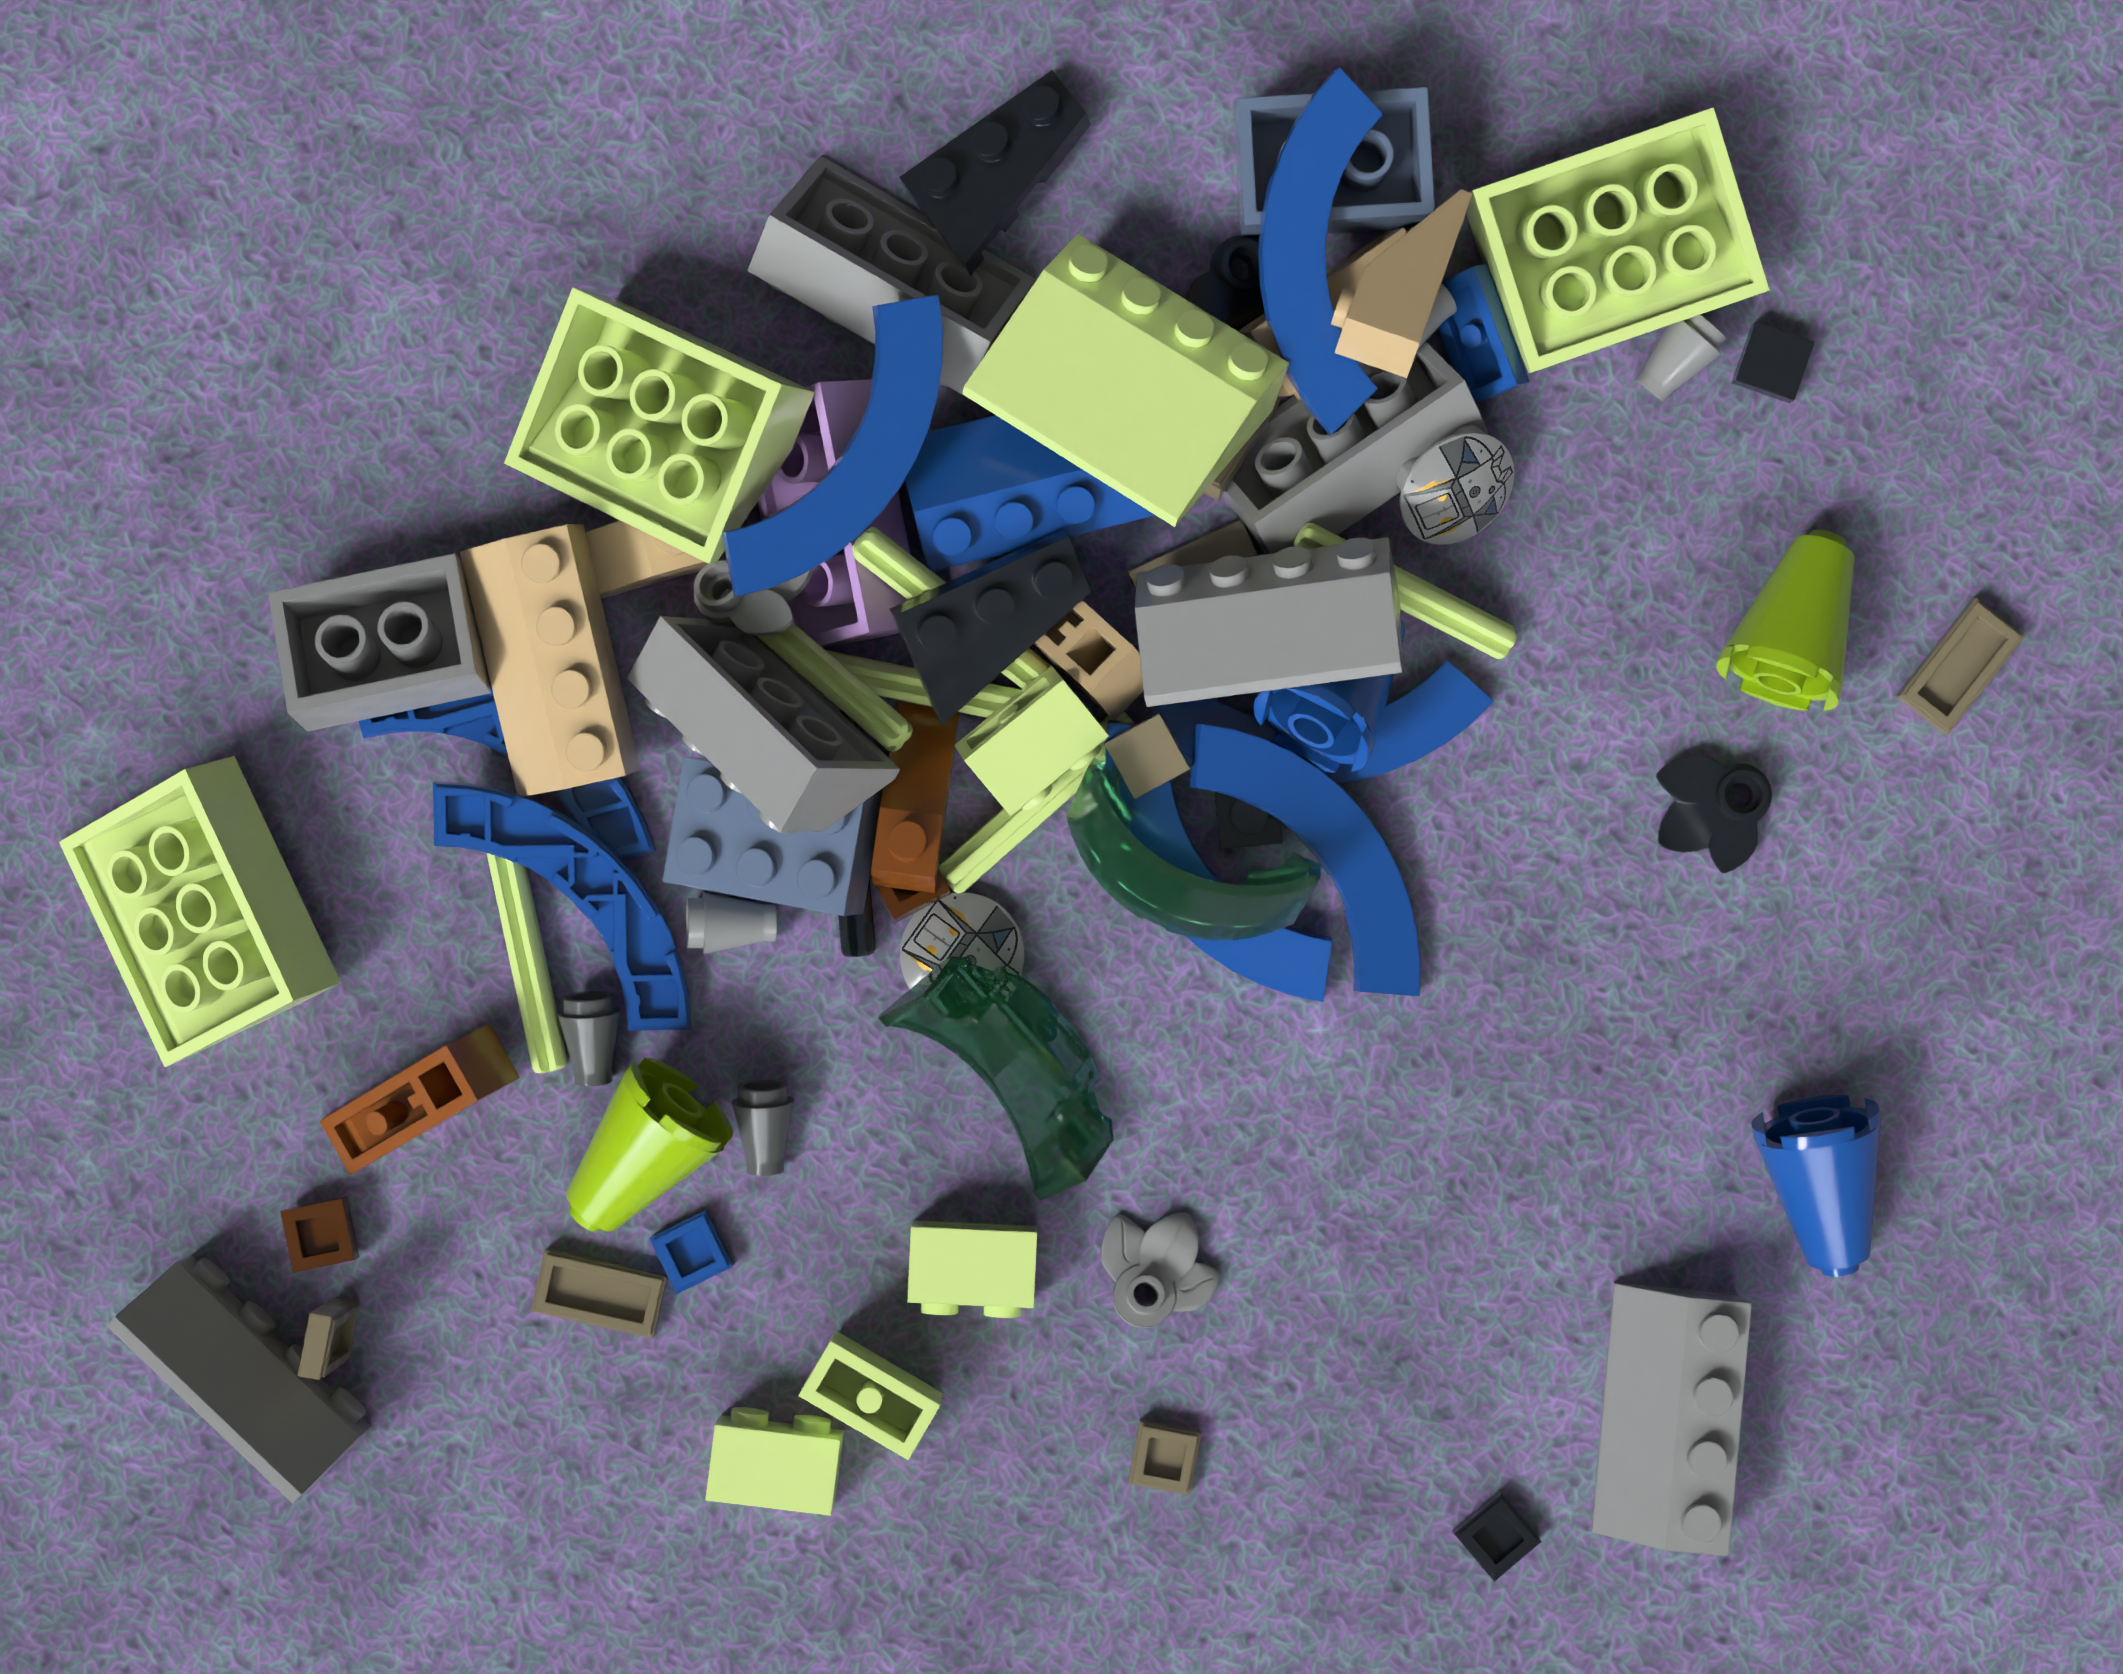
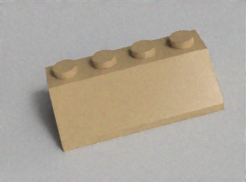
M566 524L460 551L517 794L528 796L563 790L626 776L641 770L584 525Z

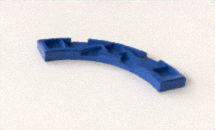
M1340 67L1335 69L1311 96L1287 136L1274 173L1271 175L1267 186L1261 215L1258 249L1260 288L1268 327H1271L1281 358L1289 362L1286 374L1307 409L1328 434H1333L1378 389L1356 360L1335 353L1341 330L1339 327L1331 325L1334 310L1327 282L1325 251L1327 226L1332 202L1341 176L1352 154L1366 133L1383 115Z
M939 294L872 306L875 326V361L870 387L871 394L861 423L856 428L842 454L827 472V475L812 490L799 500H795L792 504L767 518L741 528L722 532L734 596L738 597L774 587L796 578L830 559L855 540L880 515L899 490L920 452L930 427L938 397L943 355V326Z
M1446 660L1420 685L1408 694L1385 706L1373 752L1363 768L1351 772L1353 764H1341L1336 773L1322 772L1336 784L1385 774L1417 761L1443 746L1471 725L1494 700ZM1213 698L1158 705L1147 717L1149 718L1161 711L1185 756L1191 759L1193 757L1195 724L1234 729L1263 738L1273 743L1272 741L1277 734L1267 719L1261 727L1255 716L1226 706Z
M491 682L492 693L359 721L361 732L365 739L392 733H442L481 743L508 756ZM622 777L552 791L575 822L591 831L616 852L622 860L656 851L646 820Z
M1109 720L1107 722V734L1109 737L1106 738V741L1138 723ZM1106 748L1107 785L1114 820L1125 852L1139 880L1160 910L1198 948L1231 971L1262 986L1285 994L1324 1002L1332 937L1306 932L1286 925L1263 914L1259 910H1254L1226 888L1223 881L1208 866L1196 846L1192 843L1178 811L1172 779L1134 799Z
M1195 724L1190 787L1225 794L1255 806L1263 812H1268L1296 833V836L1314 855L1326 874L1331 876L1346 909L1344 914L1351 937L1354 962L1353 991L1420 997V955L1411 902L1400 871L1389 849L1366 814L1334 781L1293 752L1263 738L1234 729Z
M433 782L434 846L459 847L489 853L514 863L517 862L549 880L552 885L567 896L590 919L610 951L609 954L613 959L622 985L627 1010L628 1031L691 1030L689 991L683 963L671 930L658 905L643 883L616 852L591 831L571 818L533 799L502 789L471 783Z

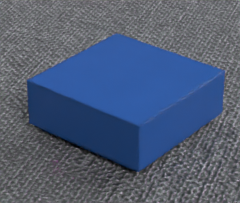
M707 1209L649 1238L676 1294L734 1266Z

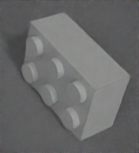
M455 553L268 592L287 713L307 732L492 693L463 564Z

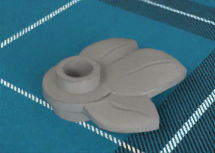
M724 551L715 565L707 564L697 574L694 582V601L699 611L711 621H733L747 635H774L783 632L793 625L795 621L794 615L787 601L794 599L807 586L813 569L774 587L738 597L734 596L732 589L726 597L720 599L727 589L732 588L726 552Z
M1187 1212L1175 1213L1164 1217L1153 1224L1146 1233L1131 1219L1122 1214H1117L1109 1223L1101 1246V1262L1107 1273L1116 1282L1113 1289L1115 1310L1120 1318L1129 1325L1137 1328L1155 1327L1165 1321L1171 1312H1188L1199 1309L1214 1294L1221 1274L1208 1265L1195 1262L1198 1253L1199 1236L1196 1225L1191 1215ZM1139 1285L1150 1286L1156 1294L1155 1303L1148 1307L1139 1305L1134 1298L1135 1287Z

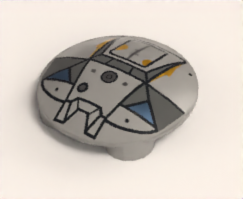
M1464 425L1458 428L1451 436L1432 445L1419 458H1412L1406 461L1400 467L1396 477L1397 486L1401 490L1400 511L1405 525L1417 538L1438 545L1464 541L1485 529L1502 511L1512 491L1514 464L1507 448L1498 439L1484 433L1479 427Z
M950 893V895L916 912L911 918L901 940L900 965L908 987L924 1005L944 1015L971 1017L994 1009L1013 992L1023 970L1024 943L1016 922L998 903L974 893Z

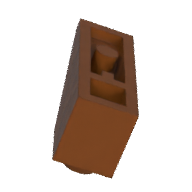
M898 701L897 712L912 725L913 732L899 750L889 752V759L900 768V771L895 780L883 788L871 867L872 881L875 886L935 893L960 712L954 714L946 723L941 725L932 706Z
M487 1024L443 1046L320 1120V1123L348 1173L352 1175L513 1083L520 1076L491 1025Z

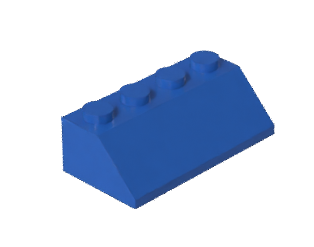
M995 414L928 430L917 459L905 478L927 567L932 572L1017 551L1061 530H1064L1069 537L1155 516V514Z

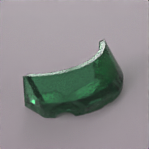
M1096 758L1091 761L1066 814V818L1075 845L1089 871L1103 889L1120 905L1141 919L1145 918L1164 927L1166 931L1205 940L1253 938L1294 924L1319 882L1321 864L1291 852L1284 861V864L1271 870L1251 866L1242 885L1221 883L1196 875L1160 858L1145 847L1129 831L1137 811L1128 804L1126 805L1122 800L1119 790L1122 775L1117 768Z
M952 956L941 962L878 1016V1019L885 1027L892 1026L907 1029L938 1042L966 1062L983 1079L999 1100L1016 1130L1029 1167L1033 1193L1040 1200L1087 1181L1114 1141L1112 1119L1105 1116L1099 1110L1097 1098L1093 1090L1095 1084L1102 1079L1084 1041L1072 1023L1066 1020L1056 1009L1052 1000L1017 973L1003 966L991 971L977 965H972L969 957ZM1075 1056L1081 1059V1061L1078 1062Z

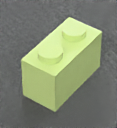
M1050 666L954 746L966 764L1007 813L1012 816L1021 808L1026 811L1040 804L1050 794L1052 790L1051 783L1068 769L1076 771L1089 764L1099 754L1101 750L1100 743L1108 738L1109 735L1056 670Z
M913 1220L910 1233L907 1303H921V1313L931 1315L958 1314L959 1305L984 1306L983 1315L989 1317H1021V1308H1034L1037 1226Z
M836 1330L799 1393V1397L907 1460L910 1459L941 1406L943 1396L942 1392Z
M748 1407L732 1408L731 1416L720 1415L714 1426L705 1500L831 1516L835 1506L844 1430L830 1429V1419L814 1415H795L793 1424L768 1421V1411Z

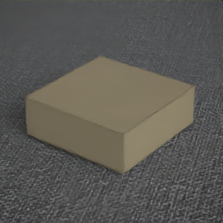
M1161 711L1104 743L1134 799L1191 768L1188 759Z
M1139 1419L1128 1484L1190 1495L1201 1431Z

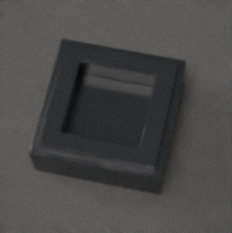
M1756 321L1751 325L1731 383L1791 403L1796 398L1815 342Z
M1500 1490L1452 1530L1454 1535L1494 1582L1542 1542Z

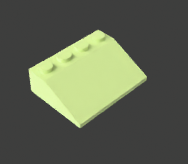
M1714 107L1469 191L1473 194L1466 214L1483 265L1487 264L1508 324L1528 373L1770 291Z
M1077 233L1042 271L964 385L962 394L1176 527L1273 411L1289 362Z
M572 287L504 464L708 564L715 565L725 551L722 532L741 527L790 454L815 392L612 297Z
M235 756L184 769L59 842L164 1067L179 1062L289 1010L341 983Z

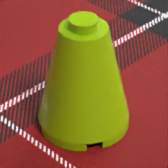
M1812 530L1810 535H1800L1794 539L1720 652L1716 669L1725 680L1731 670L1743 678L1739 690L1788 709L1808 711L1811 700H1826L1823 711L1832 710L1837 707L1843 690L1855 555L1846 547L1847 542L1844 538L1830 531Z
M644 1057L639 1064L634 1060L625 1070L566 1191V1197L571 1205L569 1212L573 1219L582 1227L592 1232H597L600 1229L612 1232L622 1226L724 1150L727 1143L733 1137V1129L723 1110L714 1100L705 1109L689 1094V1092L699 1086L672 1066L653 1058Z

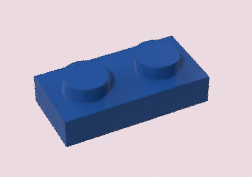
M1487 264L1473 266L1443 280L1441 284L1452 295L1457 311L1447 318L1438 329L1452 367L1465 380L1475 404H1480L1530 382Z

